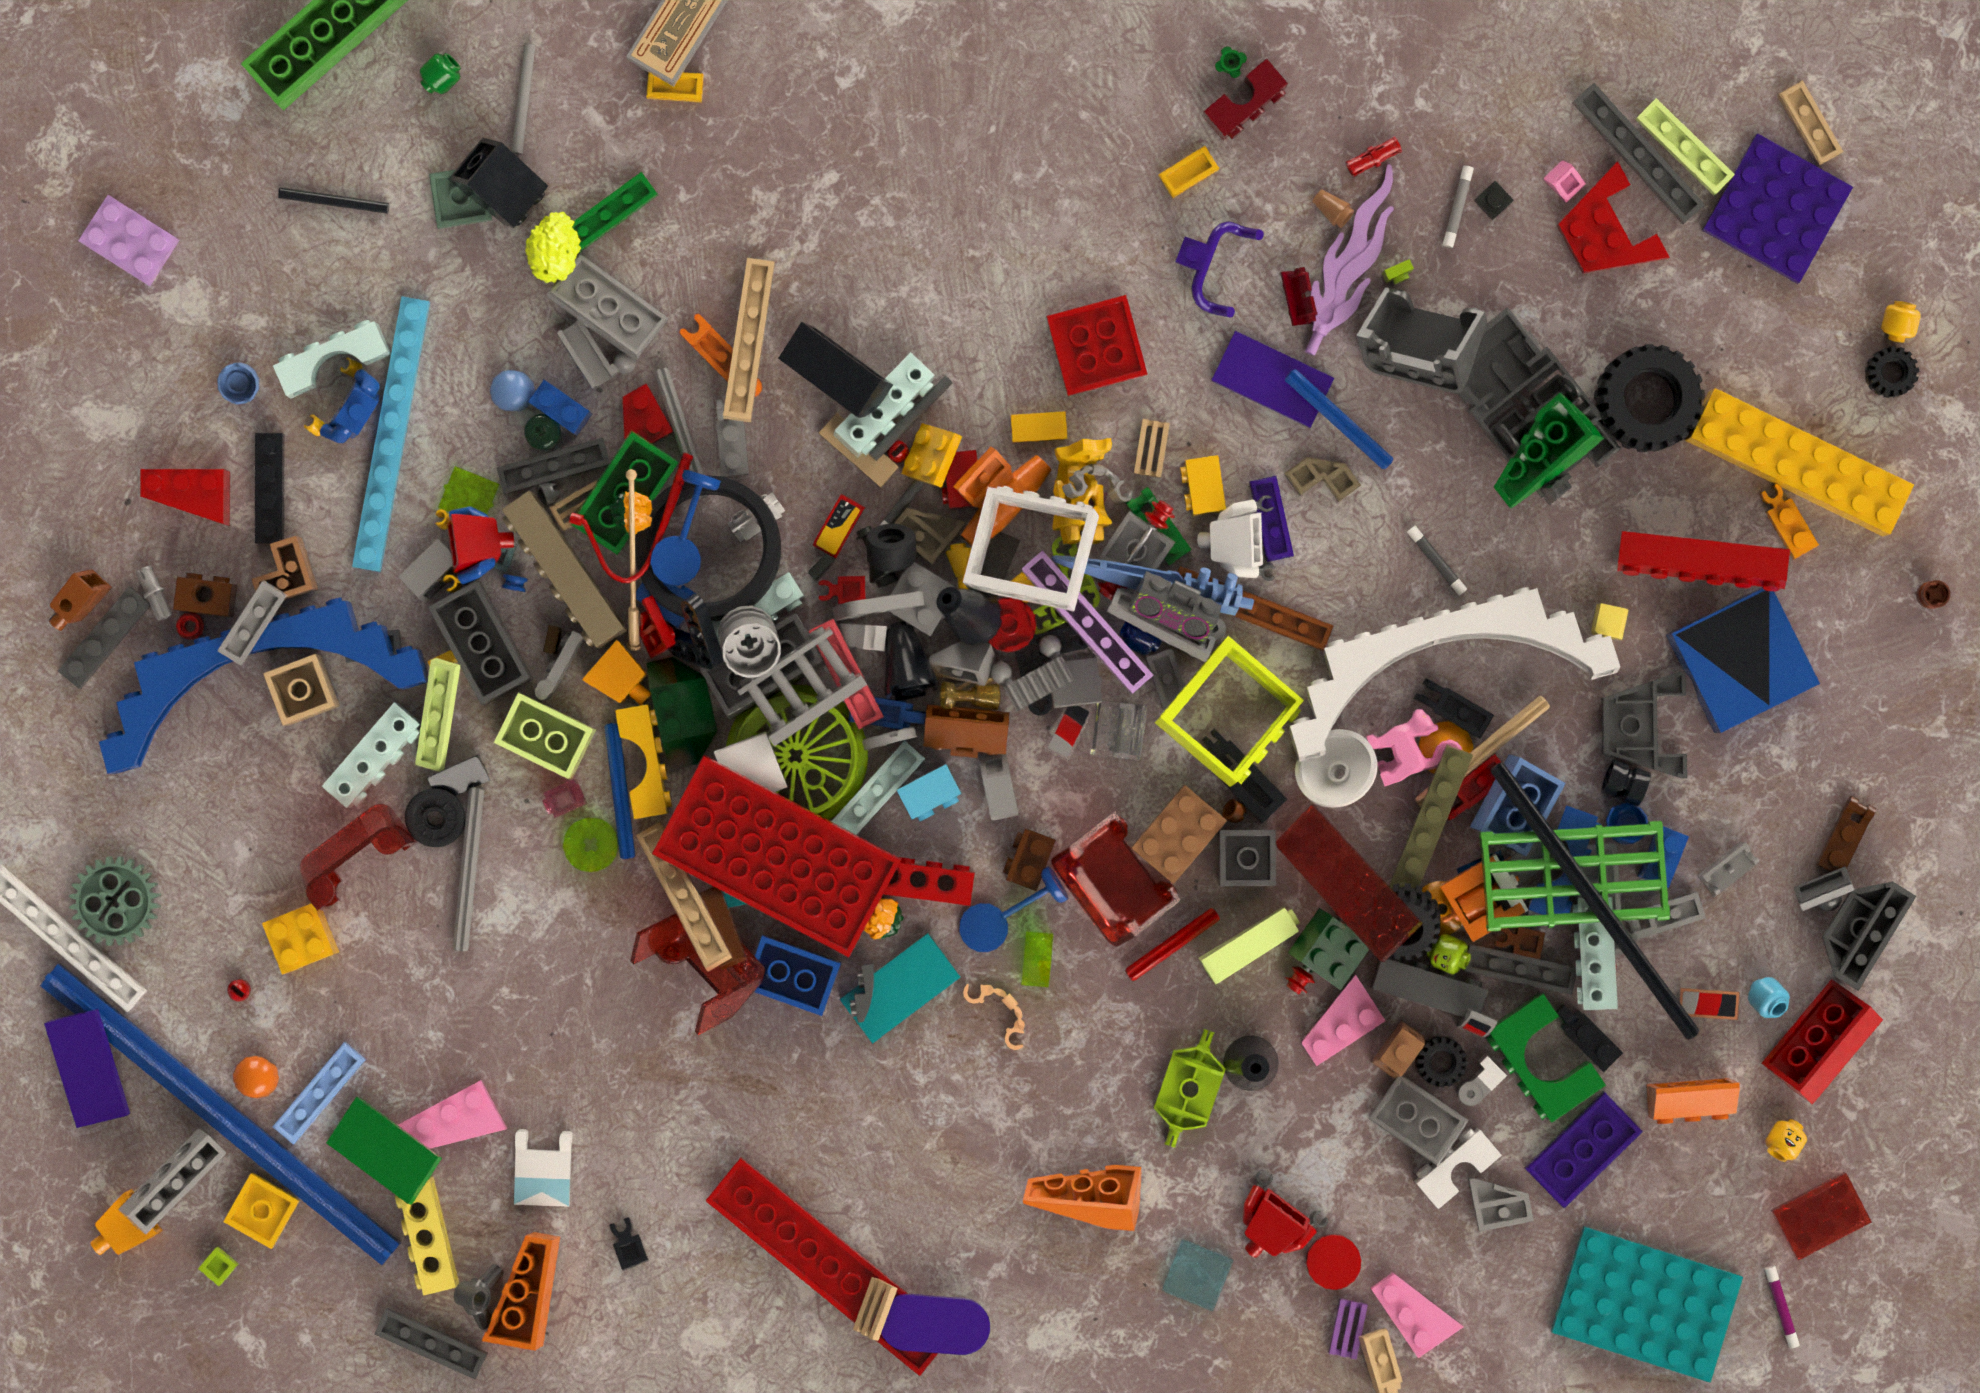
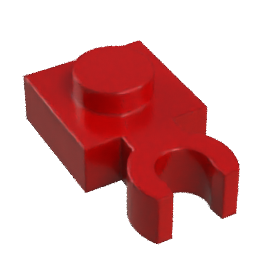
M838 576V584H832L828 580L818 582L820 586L826 585L829 587L828 595L819 596L821 601H829L834 596H838V604L866 599L865 576Z

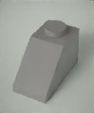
M962 641L931 655L929 658L936 676L982 686L986 685L991 668L997 660L993 648L988 642L968 645Z

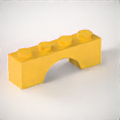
M649 704L615 710L620 738L636 743L644 752L647 761L644 779L635 789L629 792L634 819L668 814V808L673 807L671 793L670 791H665L664 780H668L666 765L660 763L659 753H663L661 737H656L654 726H658L655 710H651V705Z

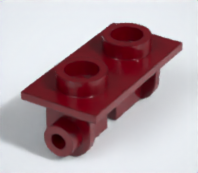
M1305 267L1296 268L1294 271L1280 272L1292 326L1307 325L1317 321L1316 316L1318 312L1314 297H1306L1305 295L1306 292L1312 291L1309 272H1306Z

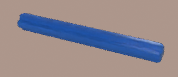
M1292 370L1286 376L1285 381L1381 469H1386L1392 463L1393 457L1301 373L1297 370Z
M609 723L604 728L619 853L621 859H630L635 857L622 740L619 735L618 724Z

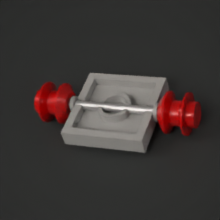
M1162 500L1158 503L1152 501L1154 510L1152 512H1145L1148 523L1129 511L1098 558L1157 570L1175 544V541L1157 530L1158 528L1167 529L1166 520L1168 517L1175 518V515L1172 513L1173 507ZM1107 581L1105 583L1098 582V585L1101 587L1099 592L1112 600L1118 588L1127 589V587Z

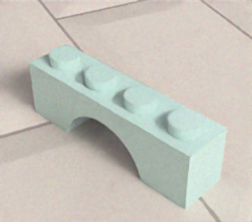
M365 320L354 326L355 330L345 334L344 331H340L329 336L330 341L321 345L319 342L307 345L303 348L305 351L296 356H294V353H290L278 359L279 363L273 365L285 395L289 398H294L316 388L317 373L321 365L333 356L340 354L352 355L357 357L366 366L390 356V349L379 324L375 321L370 323L369 320Z

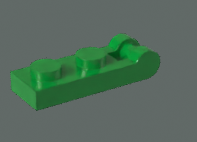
M1146 487L1141 491L1140 496L1134 500L1131 498L1125 504L1130 512L1148 523L1146 516H1144L1140 508L1148 503L1153 511L1152 501L1156 503L1158 501L1152 491ZM1168 517L1166 520L1168 528H1158L1157 530L1175 541V544L1164 558L1169 566L1192 549Z

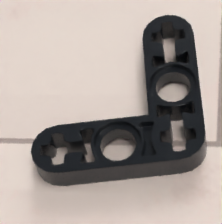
M692 594L681 602V609L689 633L675 629L674 640L676 644L668 650L675 657L711 670L723 662V656L707 606L700 596Z
M1071 626L1034 635L1029 642V646L1038 645L1036 641L1038 638H1043L1047 635L1058 636L1062 641L1061 655L1088 647L1086 643L1080 645L1079 641L1070 642L1072 648L1066 649V639L1063 632L1068 631V637L1077 635ZM1019 650L1015 651L1021 677L1025 676L1028 670L1043 666L1042 659L1049 657L1039 655V650L1031 652L1030 658H1026L1025 654H1020ZM1051 693L1042 698L1048 701V704L1044 706V711H1039L1038 707L1033 708L1032 704L1028 705L1029 710L1037 716L1047 714L1052 708Z

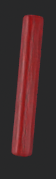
M1210 908L1125 969L1126 974L1132 981L1137 980L1220 920V916L1215 909Z

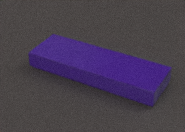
M1277 476L1249 481L1252 499L1255 502L1265 495L1272 497L1265 498L1262 501V507L1265 509L1274 507L1272 511L1263 512L1259 509L1256 512L1261 513L1262 544L1266 562L1294 557Z

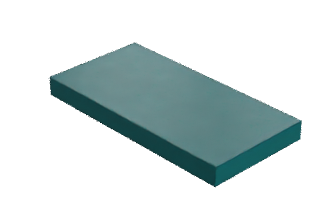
M927 933L874 973L873 996L864 1022L858 1023L857 1016L853 1018L873 1044L961 978V976L929 933ZM858 985L839 999L850 1014V1000H855V993L865 992L864 987L859 988Z

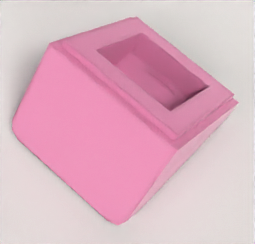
M1561 161L1544 177V181L1566 203L1586 185L1573 165L1565 161Z

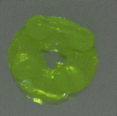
M592 817L574 822L568 828L563 842V851L569 863L576 869L585 872H596L610 866L617 857L619 848L618 836L613 826L601 818ZM586 838L589 840L596 838L598 840L596 842L597 851L590 850L587 852L584 849L586 847L584 843Z

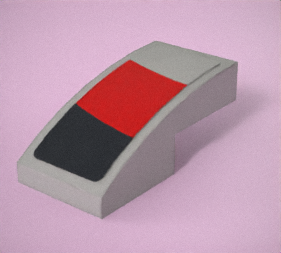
M1468 1008L1465 1017H1460L1456 1027L1484 1038L1495 1028L1497 1021Z

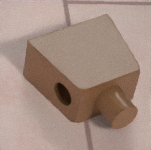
M1401 1020L1371 1063L1393 1079L1401 1077L1424 1047V1036Z

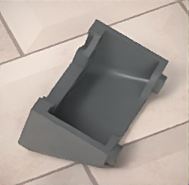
M1385 287L1356 336L1364 364L1372 372L1458 394L1463 391L1468 382L1487 325L1485 311L1474 307L1463 309L1460 319L1414 308L1407 292L1401 289L1396 290Z

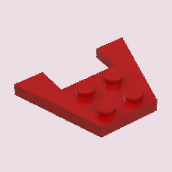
M1618 161L1557 225L1582 273L1670 258L1658 234L1632 246L1607 198L1631 185Z

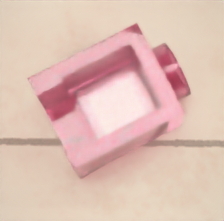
M577 779L544 792L546 799L542 800L548 815L553 814L554 818H558L588 804Z

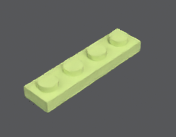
M1657 98L1635 119L1713 196L1735 175Z
M438 658L431 660L415 765L438 772L445 769L461 666L459 664Z

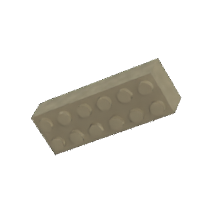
M528 491L502 509L505 514L502 520L511 532L519 534L521 539L518 540V543L523 551L529 554V556L533 555L537 560L533 564L542 578H549L552 582V585L549 586L551 592L557 600L565 601L568 606L565 609L566 614L573 623H580L584 629L580 634L589 646L602 649L628 631L536 494Z

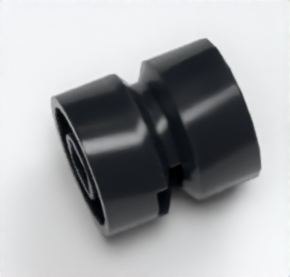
M1612 760L1605 774L1601 793L1614 798L1621 795L1623 801L1639 806L1647 792L1651 773L1639 768L1630 770L1628 764Z

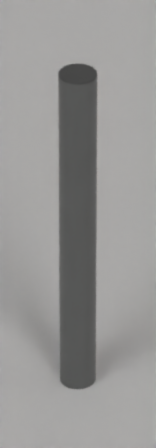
M944 376L875 446L869 455L877 461L953 384L947 376Z

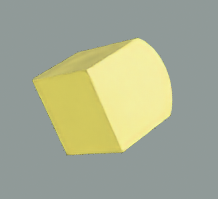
M1602 603L1597 604L1591 628L1592 634H1602L1603 637L1611 636V639L1622 640L1629 610Z

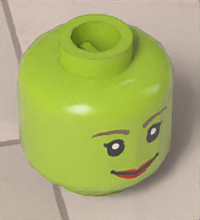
M1443 934L1438 938L1436 944L1432 943V949L1427 953V957L1430 958V963L1433 967L1453 975L1461 968L1466 969L1471 954L1467 953L1468 945L1466 942L1451 935Z

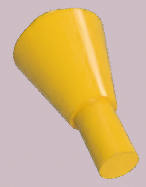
M966 543L950 545V550L945 552L958 580V587L968 589L963 583L972 549L967 548Z

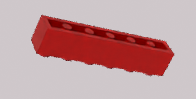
M1622 531L1617 571H1623V574L1629 576H1638L1639 573L1651 574L1650 576L1656 579H1666L1667 576L1678 577L1683 582H1694L1695 579L1706 580L1711 585H1722L1723 582L1733 583L1739 588L1760 586L1766 591L1774 592L1785 589L1790 549Z

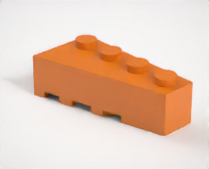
M537 1232L525 1236L513 1264L507 1283H505L502 1296L492 1314L491 1322L482 1341L533 1351L543 1347L560 1236Z

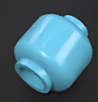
M1765 977L1753 982L1748 993V1001L1762 1017L1777 1018L1782 1016L1788 1009L1789 993L1776 979Z

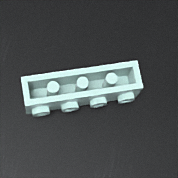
M910 352L885 378L893 386L882 403L872 413L862 418H858L851 413L834 430L833 436L857 458L862 453L865 456L868 455L877 445L874 440L881 433L886 436L896 425L893 421L900 414L906 416L915 406L912 401L919 394L924 397L933 388L934 385L931 382L935 375Z
M788 572L773 581L769 590L754 607L763 609L771 616L774 622L779 619L777 614L786 609L790 612L802 604L800 600L805 596L791 573ZM721 621L712 622L717 639L718 627ZM746 634L745 639L750 637V634Z
M394 702L322 787L346 808H352L353 805L358 807L368 796L365 791L371 784L376 786L386 774L383 770L390 763L392 765L396 764L403 756L402 748L408 742L413 744L420 735L421 722L402 705Z
M1608 897V904L1611 910H1613L1612 897ZM1578 898V904H1573V913L1592 911L1583 898ZM1601 922L1579 923V932H1574L1575 949L1580 948L1581 960H1576V976H1582V987H1577L1578 1004H1583L1584 1010L1618 1009L1614 940Z

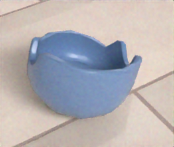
M233 363L225 366L219 373L217 378L218 391L225 400L236 405L244 404L255 398L260 389V378L255 369L248 364Z
M516 370L502 371L493 378L490 387L491 400L496 406L505 411L525 410L530 405L528 401L535 393L534 382L525 373Z

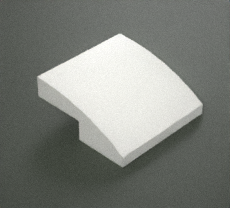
M766 731L714 751L717 762L774 792L787 787Z

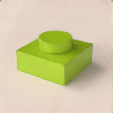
M1410 259L1385 269L1382 272L1385 283L1393 281L1394 285L1409 279L1408 274L1414 270Z
M217 1246L198 1269L217 1286H221L239 1264Z

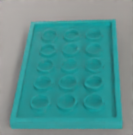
M1583 1226L1551 1332L1711 1383L1743 1276Z

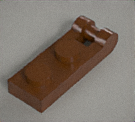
M1850 796L1816 865L1829 872L1842 867L1847 869L1869 822L1875 815L1876 808L1869 804L1865 806L1859 803V799ZM1853 812L1861 815L1858 823L1850 819Z

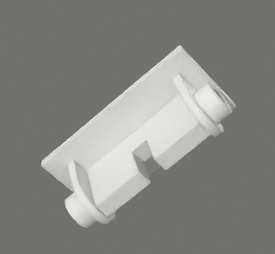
M773 492L769 495L764 494L760 496L770 508L775 520L781 518V514L785 510ZM749 509L738 511L731 517V521L727 523L740 542L744 539L748 541L761 531L757 524V519Z

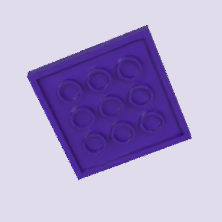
M1757 133L1702 231L1798 284L1805 275L1853 186Z

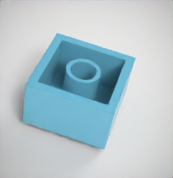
M947 764L897 789L911 819L917 817L919 822L934 815L933 808L942 804L945 809L959 802L957 796L962 794Z

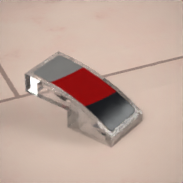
M1083 705L1064 707L1044 749L1069 761L1093 710Z

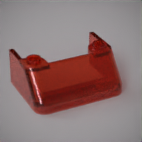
M677 913L637 932L630 959L633 965L654 954L661 961L670 965L679 964L687 960L718 995L702 1003L695 1028L697 1035L731 1019L762 983L765 974L764 966L743 943L742 946L747 960L724 970L717 966L707 971Z

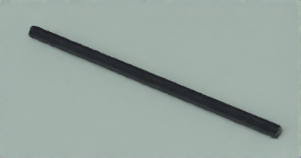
M1500 762L1492 767L1490 771L1684 1037L1690 1040L1697 1036L1700 1032L1699 1028L1507 766Z

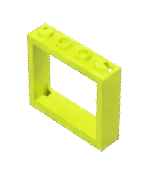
M1227 636L1154 723L1231 787L1237 782L1242 784L1251 774L1248 768L1254 761L1258 764L1266 756L1268 751L1265 747L1270 741L1276 743L1284 734L1283 725L1287 721L1292 723L1301 712L1298 707L1304 700L1233 639ZM1225 656L1230 658L1286 706L1233 772L1172 721Z

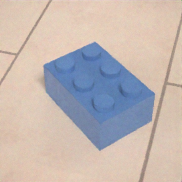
M1509 754L1504 764L1546 820L1566 783L1526 760ZM1495 779L1470 827L1478 832L1493 831L1494 834L1533 831ZM1534 842L1501 845L1515 853L1527 856Z

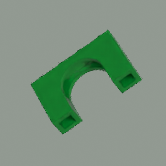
M1539 992L1499 1019L1495 1028L1485 1039L1494 1052L1499 1049L1505 1058L1501 1062L1510 1075L1512 1073L1517 1075L1520 1080L1517 1086L1525 1097L1529 1095L1536 1103L1533 1109L1541 1120L1546 1118L1547 1121L1553 1123L1605 1087L1606 1084L1591 1062L1587 1060L1556 1080H1540L1530 1073L1524 1058L1527 1042L1536 1032L1559 1017L1545 995Z

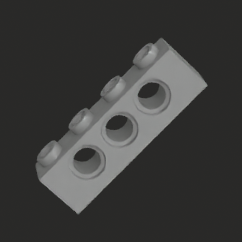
M197 1129L118 1210L137 1229L147 1234L226 1152L207 1133Z

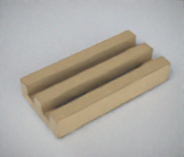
M1142 419L1134 474L1161 478L1170 423ZM1147 426L1152 427L1146 469L1144 470L1140 469L1146 430ZM1162 428L1156 471H1151L1157 430Z
M597 480L549 507L562 532L573 527L569 521L564 524L563 519L570 516L572 512H577L584 501L560 515L557 510L591 491Z
M872 1277L853 1330L861 1332L862 1335L868 1336L872 1340L878 1341L897 1288L878 1278Z

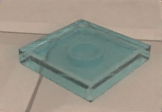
M1182 1238L1161 1290L1213 1311L1234 1260Z

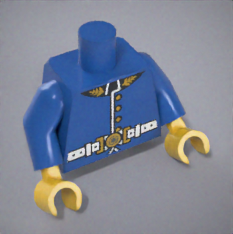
M349 357L346 358L349 361V366L347 369L340 367V371L353 377L356 381L334 416L326 424L315 415H310L309 417L314 420L310 426L304 425V428L313 435H321L336 443H345L349 438L353 439L358 436L377 406L380 397L377 394L380 388L378 381L362 369L361 363Z

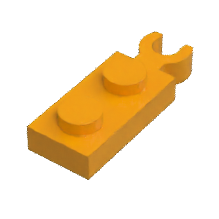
M1774 484L1772 486L1776 493L1774 498L1768 497L1765 491L1760 493V497L1763 502L1770 504L1772 509L1765 513L1785 547L1790 549V555L1794 560L1819 546L1792 498L1784 501L1781 486Z

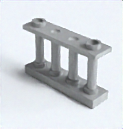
M821 626L808 635L810 640L779 659L777 664L768 673L759 677H743L738 681L740 686L736 689L739 695L748 691L771 726L769 728L771 732L767 735L774 746L867 685L860 673L854 675L853 672L850 673L828 641L827 638L833 634L830 627L824 630ZM816 645L819 646L841 679L839 681L841 685L833 691L825 687L804 655L805 652ZM793 660H795L817 693L816 698L818 701L810 706L807 703L803 704L780 670ZM770 675L794 709L792 712L794 716L786 722L778 717L757 685Z

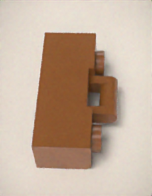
M927 704L923 747H930L934 750L951 749L950 756L978 758V752H985L988 755H1006L1010 712Z

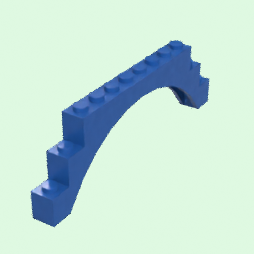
M342 598L326 601V606L316 609L315 605L299 609L300 614L290 616L289 613L274 616L273 622L268 624L249 653L251 655L282 648L318 649L337 653L366 665L399 689L405 690L428 683L429 675L422 650L407 646L397 649V654L394 655L387 627L378 625L377 622H371L361 625L362 630L359 631L352 603L342 601ZM231 629L220 632L221 637L212 640L210 636L194 640L195 645L184 647V644L167 648L168 653L158 655V652L147 653L141 656V661L134 662L142 695L140 691L124 695L125 700L116 702L125 734H123V731L113 732L106 735V740L99 742L107 774H118L141 767L157 729L172 707L196 683L222 666L234 662L218 652L219 647Z

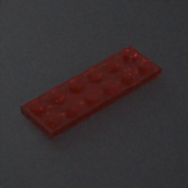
M1311 805L1276 841V847L1381 962H1385L1423 924L1316 806Z

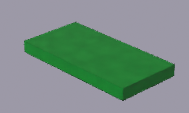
M360 1097L354 1099L326 1144L410 1205L414 1203L442 1157Z

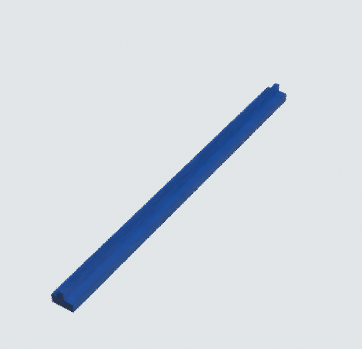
M57 964L51 973L45 976V980L40 985L44 990L74 1014L98 1009L110 1044L380 1265H383L401 1244L395 1237L64 966Z

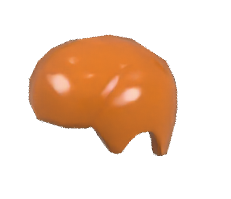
M258 1056L245 1057L236 1065L233 1073V1082L237 1090L250 1098L268 1097L276 1090L279 1081L278 1070L275 1064Z

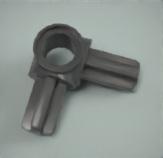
M493 1264L479 1279L472 1278L469 1282L463 1281L459 1283L454 1291L455 1303L463 1306L467 1314L473 1315L481 1330L488 1328L492 1316L487 1308L491 1301L490 1289L504 1274V1271L497 1264Z

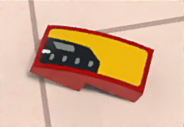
M841 494L812 545L836 559L849 535L854 530L865 507Z

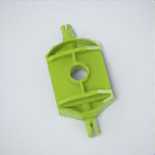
M1203 1029L1197 1046L1172 1051L1173 1054L1156 1103L1153 1106L1157 1113L1169 1124V1132L1164 1142L1165 1145L1175 1148L1180 1132L1206 1127L1226 1070L1210 1052L1211 1049L1209 1047L1215 1032ZM1188 1081H1193L1198 1086L1197 1093L1192 1097L1185 1096L1182 1092L1183 1085Z

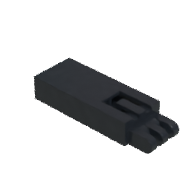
M1215 729L1210 732L1217 739L1215 743L1207 736L1202 739L1209 747L1207 751L1227 768L1233 765L1226 757L1227 754L1237 764L1245 757L1231 740L1226 741ZM1253 763L1248 768L1251 774L1242 784L1237 782L1229 787L1217 776L1261 823H1264L1288 800Z

